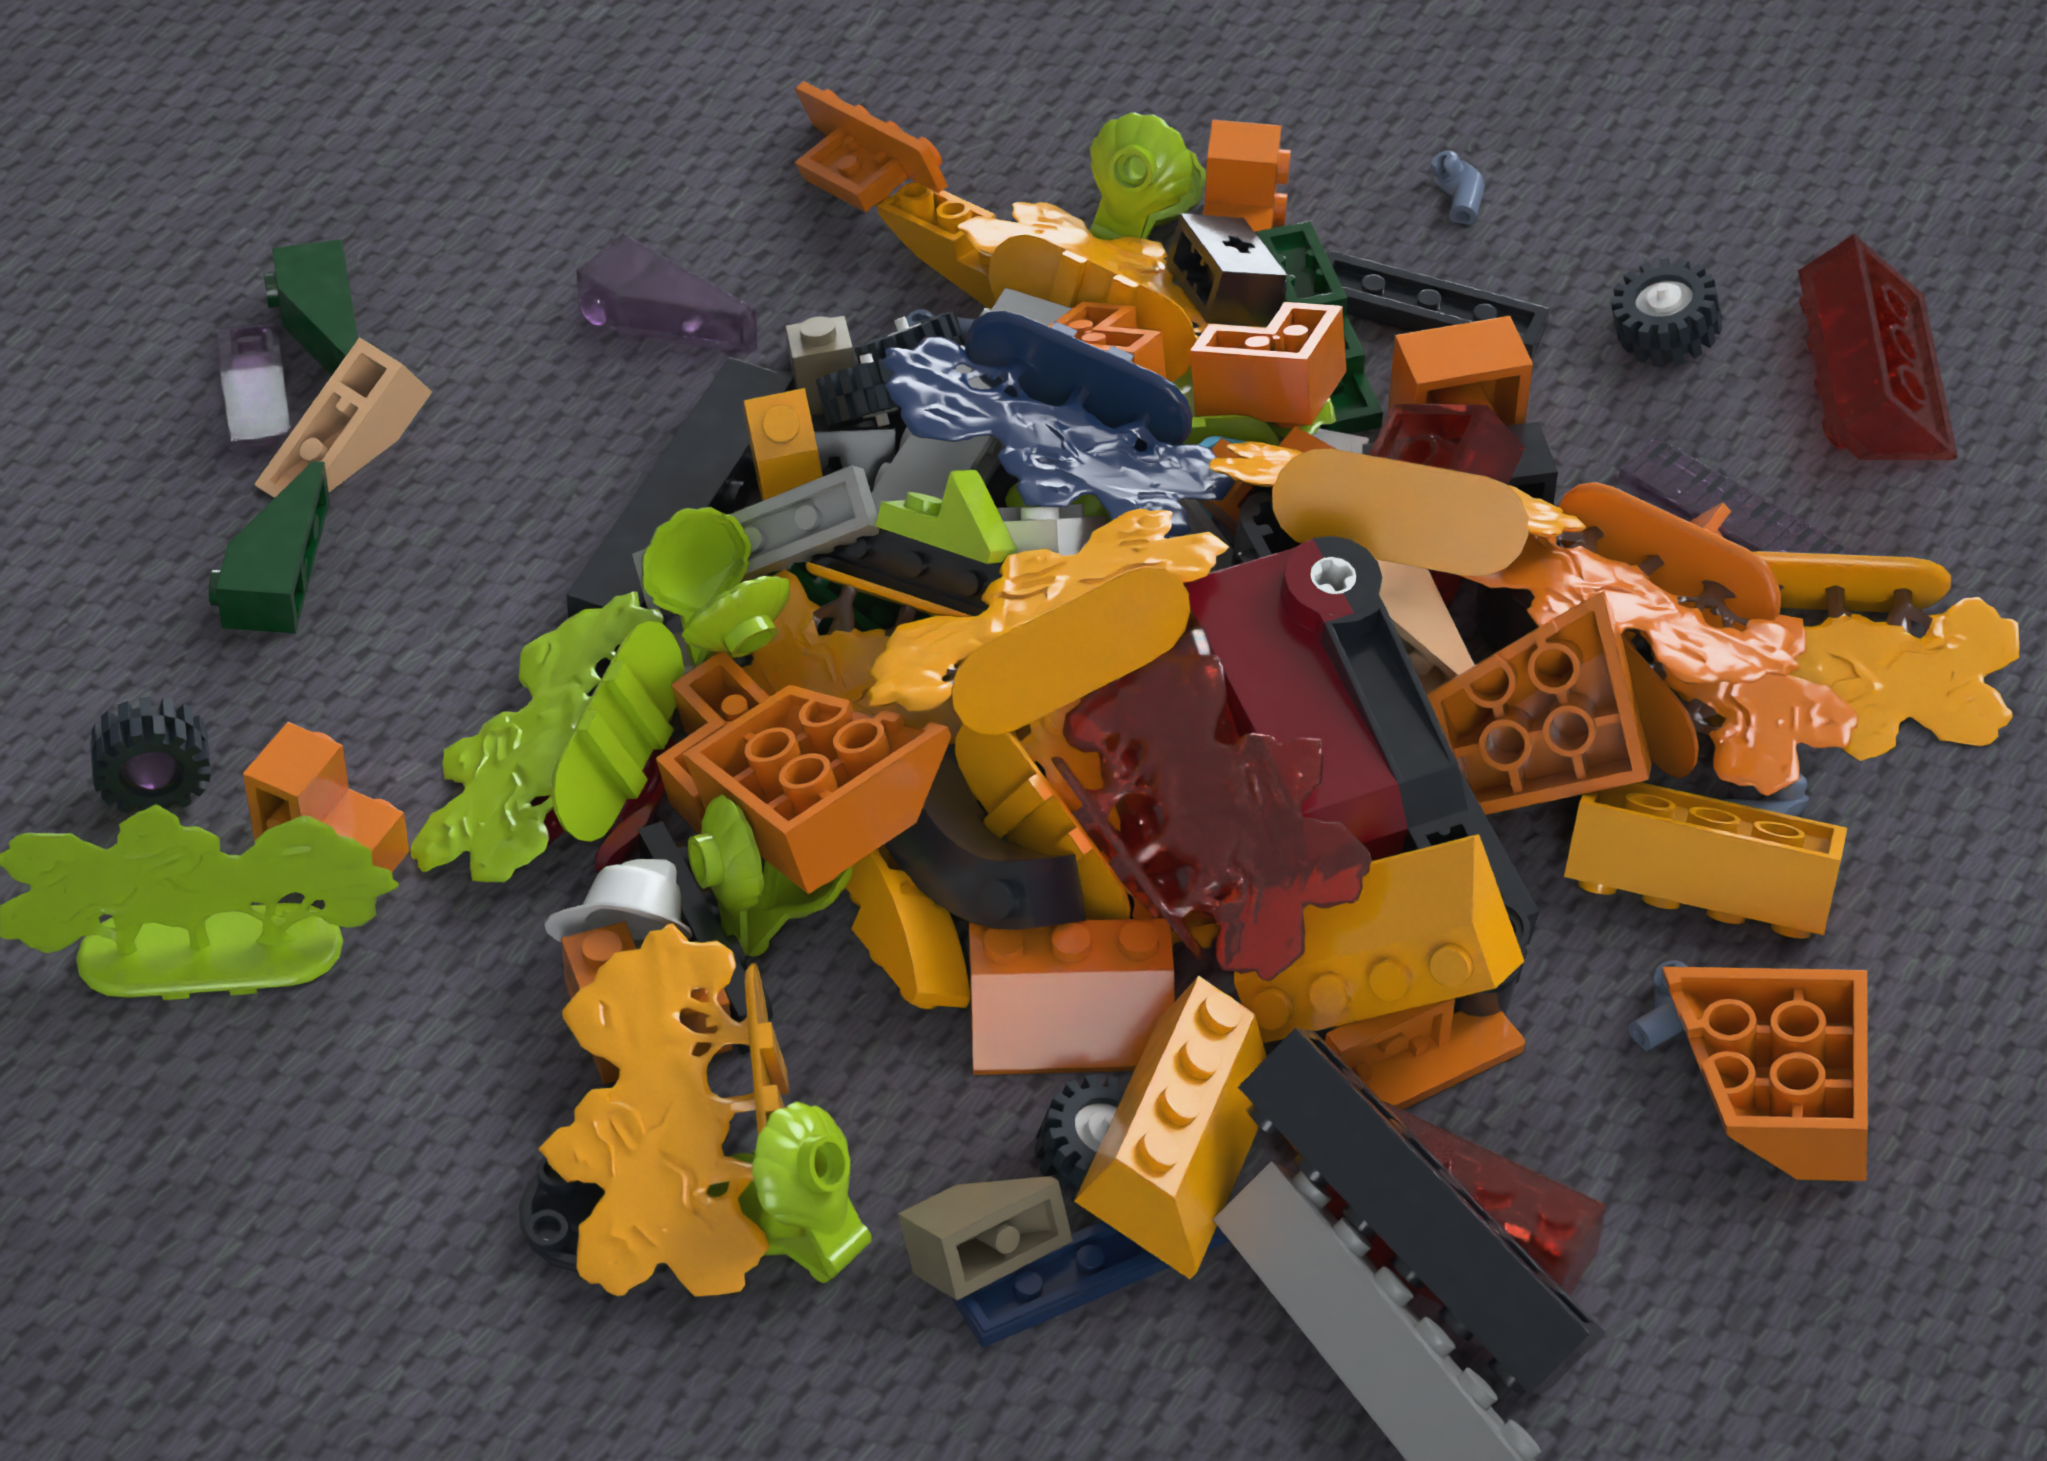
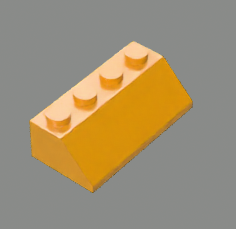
M1637 782L1582 795L1564 877L1578 880L1577 885L1580 888L1592 893L1611 895L1615 894L1617 889L1642 894V901L1655 907L1678 909L1682 903L1707 909L1706 914L1710 918L1721 922L1742 924L1746 918L1771 923V929L1778 934L1805 939L1809 938L1811 933L1824 935L1848 828Z
M1479 834L1246 893L1238 898L1234 984L1242 1006L1253 1012L1256 1016L1263 1043L1284 1039L1295 1027L1317 1031L1496 989L1524 962Z
M1200 976L1194 980L1158 1019L1074 1201L1189 1279L1197 1273L1217 1227L1213 1218L1225 1208L1259 1128L1246 1111L1252 1102L1238 1088L1267 1057L1256 1016L1253 1012Z

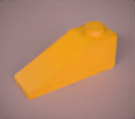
M805 388L744 400L743 414L762 501L823 477Z

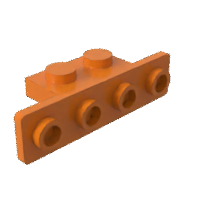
M805 81L795 87V91L812 125L827 136L795 161L801 176L809 183L864 212L887 199L891 192L908 178L938 194L948 187L939 168L943 163L942 158L935 146L926 138L920 137L917 139L903 132L894 122H884L872 116L861 105L854 107L840 100L829 89L822 91Z
M1455 998L1339 1025L1326 1033L1325 1041L1394 1114L1523 1053L1525 1047V1038L1502 1011L1483 1017L1468 1015L1462 1011L1453 1014ZM1290 1143L1294 1150L1299 1154L1300 1152Z

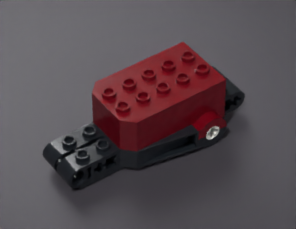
M1272 491L1257 492L1249 496L1241 505L1231 566L1209 573L1207 576L1194 582L1183 583L1189 593V618L1186 629L1173 648L1166 652L1164 668L1159 670L1158 679L1160 685L1159 697L1165 708L1172 711L1171 720L1229 831L1234 835L1235 843L1259 889L1262 890L1479 834L1525 962L1527 955L1526 946L1530 944L1539 910L1459 769L1458 762L1386 606L1379 596L1383 577L1378 561L1366 548L1350 539L1326 536L1312 538L1302 544L1296 542L1279 525L1273 511ZM1524 962L1496 989L1455 998L1453 1014L1462 1011L1468 1015L1483 1017L1494 1015L1500 1011L1505 1013L1509 1007L1514 986L1519 982Z

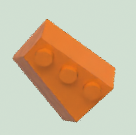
M1604 589L1427 694L1428 700L1458 762L1459 769L1485 815L1647 781L1649 779L1652 761L1623 640Z
M788 685L684 752L683 756L705 810L713 798H717L721 794L727 799L730 798L734 804L739 805L752 828L760 856L807 894H810L822 885L830 883L840 873L917 823L950 742L951 734L949 728L944 725L929 722L923 729L905 725L902 714L883 709L876 716L852 710L849 700Z
M1662 967V976L1726 1135L1796 1180L1867 1181V970Z

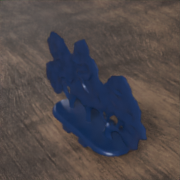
M1008 311L987 312L974 320L966 333L965 350L953 340L941 336L925 337L912 350L887 348L885 350L886 357L883 363L893 373L885 388L888 390L891 400L901 408V418L912 435L918 438L949 442L970 440L973 437L988 435L1001 440L1005 447L997 455L998 460L1008 474L1019 479L1020 482L1016 487L1026 506L1068 507L1072 501L1077 500L1081 495L1092 494L1107 509L1111 520L1135 509H1147L1148 511L1167 510L1173 513L1171 516V529L1164 536L1165 539H1169L1170 536H1183L1191 532L1188 523V513L1179 503L1180 499L1223 500L1235 483V480L1228 475L1216 473L1209 469L1211 460L1217 458L1211 448L1198 444H1184L1192 431L1193 415L1186 397L1175 384L1153 371L1132 363L1134 355L1111 345L1107 352L1077 339V330L1055 321L1049 327L1026 316ZM965 365L972 370L971 372L961 374L956 371V366ZM979 377L983 383L991 388H973L968 384V380Z

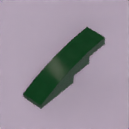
M1311 221L1256 231V235L1287 274L1286 295L1283 302L1277 306L1276 314L1284 302L1342 306L1346 373L1330 396L1336 422L1321 425L1320 428L1345 434L1382 428L1383 410L1364 373L1365 353L1346 315L1347 296Z

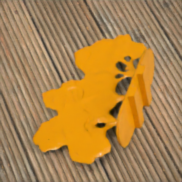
M1027 202L1013 203L1012 216L1018 222L975 216L957 225L962 232L967 234V239L975 249L987 254H993L989 261L988 280L996 301L1004 289L1008 288L1069 308H1074L1081 302L1135 306L1137 329L1162 331L1166 379L1170 382H1174L1189 369L1191 365L1190 350L1200 337L1195 335V333H1203L1206 327L1212 324L1205 321L1184 290L1173 283L1176 279L1166 267L1167 260L1164 258L1167 257V253L1160 242L1129 236L1113 240L1098 239L1086 228L1084 221L1055 205L1044 202L1035 204ZM1192 323H1196L1199 327L1193 328ZM1229 325V326H1243V327L1267 328V327H1263V326Z
M962 660V661H958V662L956 663V666H957L958 668H959V666L961 665V663L963 662V660ZM1099 688L1029 723L1031 733L1020 742L1015 731L1001 735L979 734L964 724L961 726L955 736V755L968 786L989 813L984 818L983 824L1000 839L1006 836L1009 842L1015 841L1021 846L1048 855L1076 854L1087 920L1130 919L1131 906L1128 893L1133 896L1135 905L1132 913L1133 919L1170 918L1172 945L1187 940L1201 948H1209L1211 946L1212 940L1219 934L1217 917L1233 905L1234 883L1230 871L1235 864V837L1231 831L1202 812L1186 808L1178 810L1161 805L1157 799L1155 786L1169 777V754L1163 748V740L1170 734L1172 711L1134 692L1127 697L1111 700L1101 696ZM1037 761L1045 769L1046 778L1034 762ZM1071 811L1083 813L1097 828L1101 837V852ZM1111 839H1117L1121 852L1110 856L1108 853ZM1125 860L1143 863L1150 870L1151 877L1148 880H1127L1129 876L1127 872L1121 869L1116 873L1113 865ZM1140 889L1152 890L1155 897L1151 902H1144L1136 892Z
M673 923L667 924L661 930L650 931L646 935L640 949L614 952L610 959L599 967L594 981L580 988L562 1010L563 1019L580 1046L597 1057H604L619 1068V1079L613 1088L592 1089L574 1109L575 1121L570 1126L557 1129L538 1148L547 1158L549 1165L566 1182L579 1180L583 1183H597L605 1191L604 1196L594 1207L592 1214L578 1226L579 1238L576 1268L580 1277L590 1284L600 1283L607 1292L615 1296H624L628 1290L645 1282L652 1276L658 1263H666L678 1280L694 1297L741 1292L745 1286L744 1273L756 1267L760 1258L769 1249L765 1232L742 1213L738 1197L748 1184L754 1180L752 1163L749 1164L724 1156L722 1144L730 1129V1120L735 1113L756 1110L757 1132L759 1135L762 1129L765 1128L769 1116L775 1110L785 1108L781 1095L789 1094L787 1068L772 1023L768 1022L760 973L756 963H752L745 972L747 1018L742 1022L733 1020L724 1012L716 1000L718 993L730 983L736 964L733 951L719 941L689 942ZM697 988L706 989L709 1001H697L690 997L691 991ZM689 1008L709 1015L710 1017L706 1018V1027L717 1026L718 1030L715 1034L693 1032L681 1024L679 1019L681 1010ZM697 1042L711 1043V1048L700 1057L692 1055ZM724 1044H743L750 1047L754 1093L721 1098L711 1091L707 1081V1067L713 1055ZM729 1181L728 1190L722 1196L711 1197L707 1194L709 1185Z

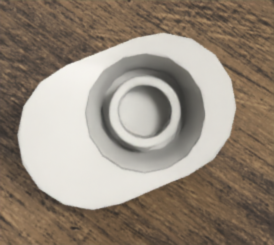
M636 859L625 862L622 865L606 866L597 875L583 905L551 914L545 921L547 934L561 942L562 937L623 921L627 923L636 948L642 946L646 935L650 931L661 930L667 924L672 923L687 940L692 937L691 929L681 922L682 895L679 885L676 884L677 872L675 865L668 860Z

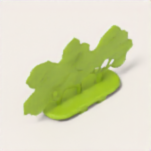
M638 592L615 596L603 608L584 609L566 619L556 630L548 632L524 646L520 653L518 679L523 687L528 688L532 696L529 704L519 712H501L484 723L477 735L462 738L444 749V759L442 762L444 779L463 783L465 790L445 807L432 813L413 840L411 857L413 860H417L418 868L422 872H428L437 866L447 864L455 860L464 851H469L472 881L505 882L511 878L515 869L530 863L535 857L545 852L549 837L544 819L546 814L553 808L562 828L577 840L592 842L603 837L616 821L626 800L637 799L648 780L642 770L652 751L664 749L674 731L668 722L677 707L671 684L684 676V665L681 649L673 633L662 624L664 617L659 609L640 607ZM620 645L617 652H615V648ZM607 658L611 660V663L603 677L600 678L595 671L596 664L601 659ZM597 686L594 694L591 697L588 696L589 692ZM551 795L541 805L531 806L530 804L537 796Z
M155 804L119 824L120 833L118 834L117 844L109 849H103L92 843L82 841L72 833H24L13 838L9 842V849L0 853V867L7 871L10 877L17 882L30 885L31 889L0 905V937L6 940L19 939L27 947L47 954L61 951L76 942L80 937L86 936L81 941L76 956L79 976L91 989L106 996L132 998L162 995L163 1000L190 998V993L230 991V995L257 994V989L288 987L311 982L328 972L341 954L344 941L340 926L351 928L366 924L377 915L375 907L377 897L396 889L399 883L393 879L392 871L373 865L371 848L361 845L353 838L338 835L333 827L308 815L299 816L267 829L255 840V844L242 855H228L220 851L219 837L198 826L184 827L180 825L179 818L176 815ZM297 892L304 895L301 903H278L280 899L290 893ZM315 900H324L326 905L321 910L311 904ZM252 902L262 903L259 905H251ZM103 914L112 915V918L102 923L99 920V917Z

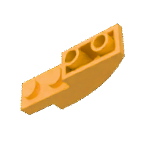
M917 182L902 186L897 193L877 204L878 215L918 258L985 307L993 308L996 299L993 297L988 280L989 261L993 254H987L975 249L967 239V234L962 232L957 225L975 216L996 219V214L944 190L938 194Z
M885 844L853 865L851 879L845 888L850 893L849 897L852 902L859 906L860 910L851 930L869 950L870 958L876 964L883 967L900 988L901 996L906 1001L923 1009H935L937 1006L966 1008L970 1001L971 993L961 945L950 912L924 894L912 882L907 873L899 867Z

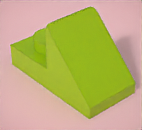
M975 469L951 471L943 500L926 494L908 492L906 500L881 502L875 524L876 527L986 564L1002 563L1007 555L1016 554L1017 548L980 474Z

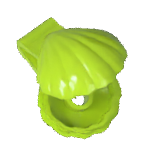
M1131 112L1118 119L1109 120L1099 131L1098 136L1094 138L1090 146V167L1102 195L1094 222L1090 228V232L1094 237L1104 240H1113L1124 236L1148 239L1154 227L1168 224L1178 219L1180 214H1187L1198 206L1203 195L1206 180L1205 169L1201 166V163L1199 164L1196 154L1186 148L1180 133L1169 127L1162 118L1155 115H1141Z
M704 507L697 510L685 508L676 512L669 521L656 528L650 544L645 548L641 557L642 587L652 597L654 604L680 615L684 630L681 636L685 639L688 656L696 667L718 652H726L734 659L749 655L771 642L778 633L773 622L783 611L790 595L789 580L786 578L780 579L778 576H762L740 583L750 564L748 558L752 545L738 519L733 515L721 513L712 507Z
M723 794L717 798L714 797L708 804L702 820L701 834L691 836L688 840V856L695 879L702 888H712L718 901L721 915L720 927L725 936L734 934L737 937L745 956L755 957L763 954L767 950L771 938L788 919L807 917L816 911L830 906L847 886L853 872L852 865L840 873L836 879L822 885L810 894H807L766 860L764 873H762L761 857L752 828L740 806L734 804L730 798L727 799Z
M796 1101L787 1108L775 1110L769 1116L765 1128L757 1136L756 1151H752V1153H734L729 1156L749 1164L752 1163L754 1180L748 1184L738 1197L742 1213L765 1232L769 1249L764 1255L786 1254L809 1270L810 1274L817 1281L827 1283L871 1243V1233L861 1223L848 1197L850 1157L847 1139L830 1114L817 1105L809 1106ZM729 1181L709 1185L707 1194L711 1197L722 1196L728 1190Z

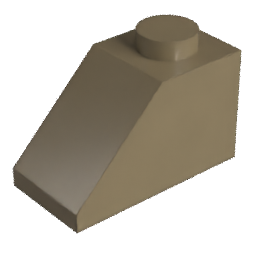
M823 316L812 317L802 323L786 326L787 349L796 390L805 388L811 416L824 414L816 379L845 368L855 367L853 349L845 316L833 318Z
M1052 1176L957 1184L898 1213L914 1275L955 1300H959L1073 1241L1059 1181Z

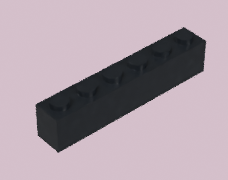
M728 357L566 594L568 618L584 609L603 608L615 596H623L631 592H638L639 606L647 609L632 554L645 549L650 544L656 528L669 521L676 512L685 508L697 510L704 507H712L726 515L744 509L749 495V486L756 477V471L743 414V402L748 399L793 391L794 377ZM663 615L664 620L662 624L665 626L669 615Z
M1295 1027L1238 1086L1241 1092L1252 1102L1246 1111L1255 1123L1274 1138L1282 1134L1300 1152L1294 1158V1162L1299 1169L1319 1187L1325 1188L1330 1184L1347 1202L1342 1208V1212L1351 1224L1370 1239L1376 1234L1381 1237L1396 1253L1390 1259L1396 1271L1416 1289L1421 1290L1426 1285L1442 1301L1444 1306L1439 1310V1314L1443 1320L1466 1341H1470L1475 1336L1494 1356L1488 1362L1489 1367L1511 1390L1520 1393L1524 1388L1530 1395L1545 1393L1605 1334L1602 1328L1315 1031Z

